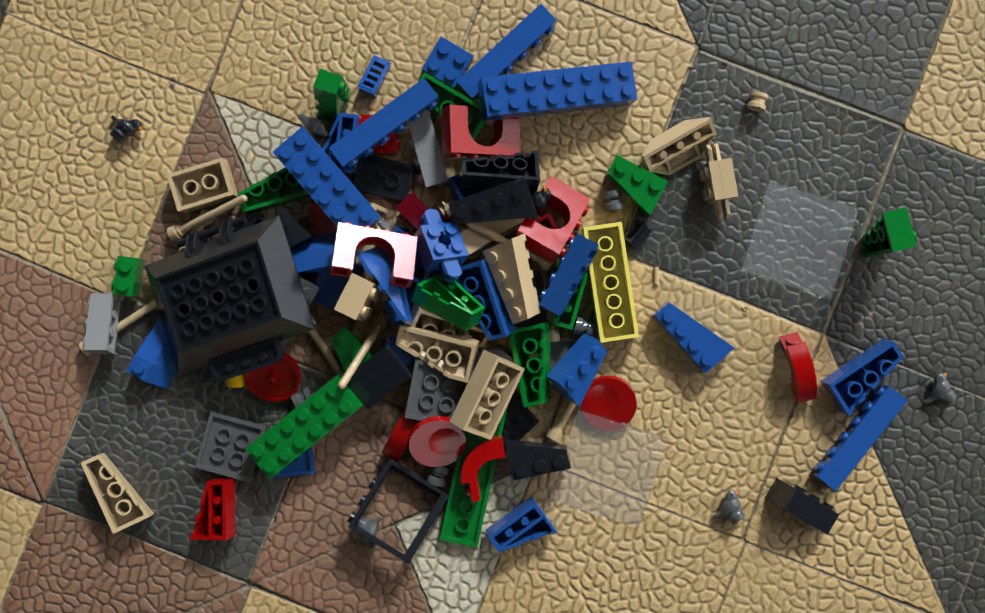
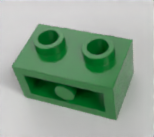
M124 256L117 257L114 263L115 279H113L111 284L113 294L140 297L144 259Z

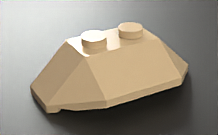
M706 117L684 120L652 138L642 154L648 171L671 175L703 157L705 154L704 146L710 145L712 139L717 135L712 119Z

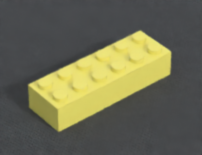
M622 222L583 227L581 229L582 236L599 245V250L587 269L598 341L603 343L639 337Z

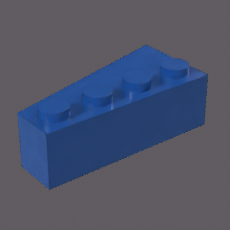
M670 302L662 305L651 315L701 373H707L735 348Z

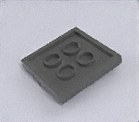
M414 359L404 418L420 421L433 416L451 418L468 383L448 378L436 368L427 365L428 363L425 361Z
M211 411L195 468L251 483L257 463L245 448L267 431V426Z

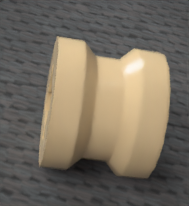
M751 91L749 94L750 102L747 103L746 107L753 111L764 112L766 110L765 102L768 100L769 95L764 92Z

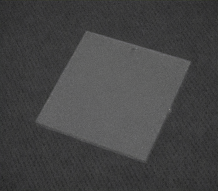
M768 181L756 222L753 224L754 229L741 271L832 298L844 256L847 254L846 249L859 208Z
M578 410L567 442L571 469L557 472L549 500L639 528L669 439L627 426L625 423H618Z

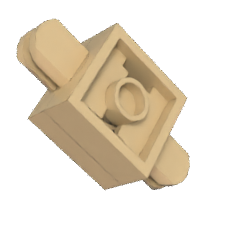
M718 143L712 144V148L710 145H705L706 164L699 171L700 181L704 183L705 188L702 190L704 201L707 200V205L714 204L717 221L723 220V216L727 220L731 217L728 201L738 197L732 158L721 159Z

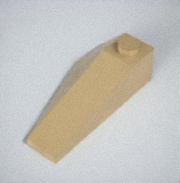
M400 325L396 345L411 355L425 361L430 367L436 368L446 377L468 383L475 362L479 340Z

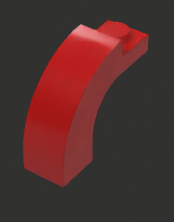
M798 332L779 336V343L789 363L792 378L791 390L797 403L816 399V373L806 342H802Z
M403 413L381 453L398 462L409 444L408 439L411 430L420 420L404 418Z
M502 435L494 436L491 440L484 439L469 451L464 460L461 484L469 483V485H466L468 497L471 496L472 502L480 501L481 497L477 476L480 467L489 460L505 458Z

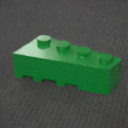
M424 72L419 81L425 78L437 94L439 101L434 110L441 117V108L448 105L468 106V129L471 137L476 142L487 121H483L481 105Z
M541 323L516 329L513 333L509 334L514 363L525 369L519 380L523 407L549 403L550 380L547 378V374L550 372L551 323Z

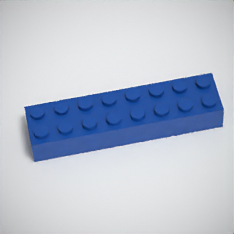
M632 61L481 77L477 83L483 121L631 105L638 100Z

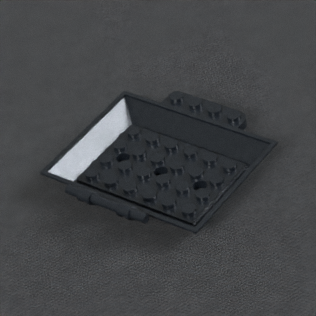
M245 216L236 219L230 218L220 222V225L201 232L196 231L188 234L183 239L177 240V247L185 246L184 251L145 265L178 376L209 366L213 378L217 381H224L276 364L284 357L282 340L315 329L280 216L233 232V230L237 226L247 223V218ZM219 233L217 239L200 245L203 239ZM253 279L258 283L255 291L250 286ZM218 292H221L223 295V300L220 303L216 300ZM184 304H186L189 308V311L186 315L182 312V307Z

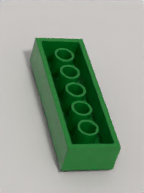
M341 374L335 376L245 448L268 479L279 473L363 406L362 402L348 385L344 389L338 387V383L343 377Z

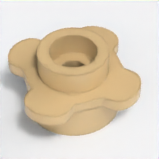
M441 201L438 212L441 218L448 221L452 217L449 208L450 203Z

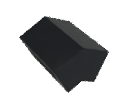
M637 219L624 234V240L636 250L652 230Z

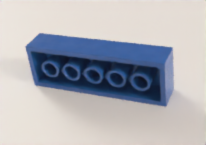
M303 126L273 151L274 155L336 226L338 222H349L357 226L372 227L382 219Z

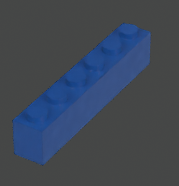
M540 4L457 81V86L472 101L477 99L479 101L477 83L481 77L507 75L510 73L517 61L521 62L524 60L531 48H537L545 35L549 36L555 31L557 20Z
M423 78L331 145L329 149L344 169H351L359 163L358 159L371 155L375 151L374 148L376 146L386 144L390 140L389 137L391 135L404 131L406 124L411 121L412 123L416 122L422 117L421 114L424 111L434 109L438 105L439 98L426 79Z
M882 385L874 391V397L862 406V412L855 416L849 423L850 427L838 436V442L835 446H831L827 450V456L823 461H819L815 465V471L812 475L828 488L836 491L908 401L891 386Z

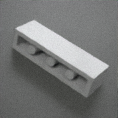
M426 110L421 114L422 117L414 123L411 121L405 126L407 131H411L412 137L409 138L411 149H416L417 156H414L416 167H420L422 174L419 175L421 185H425L428 190L449 184L431 116L429 111Z

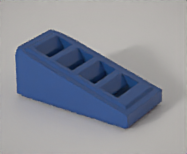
M374 55L357 86L358 90L376 98L392 63ZM377 62L384 65V69L375 66V63ZM372 69H375V70L381 72V74L378 75V74L373 73V72H372ZM369 76L377 78V82L369 79ZM366 82L375 85L374 88L367 86Z

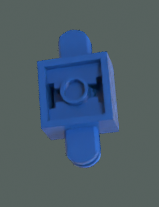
M428 209L421 217L423 225L419 227L414 235L418 237L417 251L425 272L440 270L443 279L446 282L453 283L462 274L460 266L469 254L457 224L454 221L443 223L437 210Z

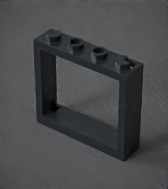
M390 459L388 463L384 461L378 470L381 472L379 478H373L368 486L371 489L367 496L363 495L357 505L361 507L357 513L353 511L347 520L350 523L348 528L406 564H409L449 495ZM391 469L438 497L405 554L357 526L358 521Z

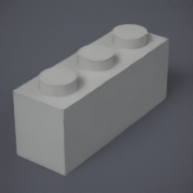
M90 294V300L87 303L88 317L85 321L86 334L83 339L84 351L91 354H115L121 298L115 294Z

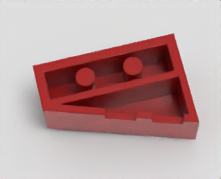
M215 478L207 481L200 503L201 508L195 519V528L189 540H228L236 536L235 479Z

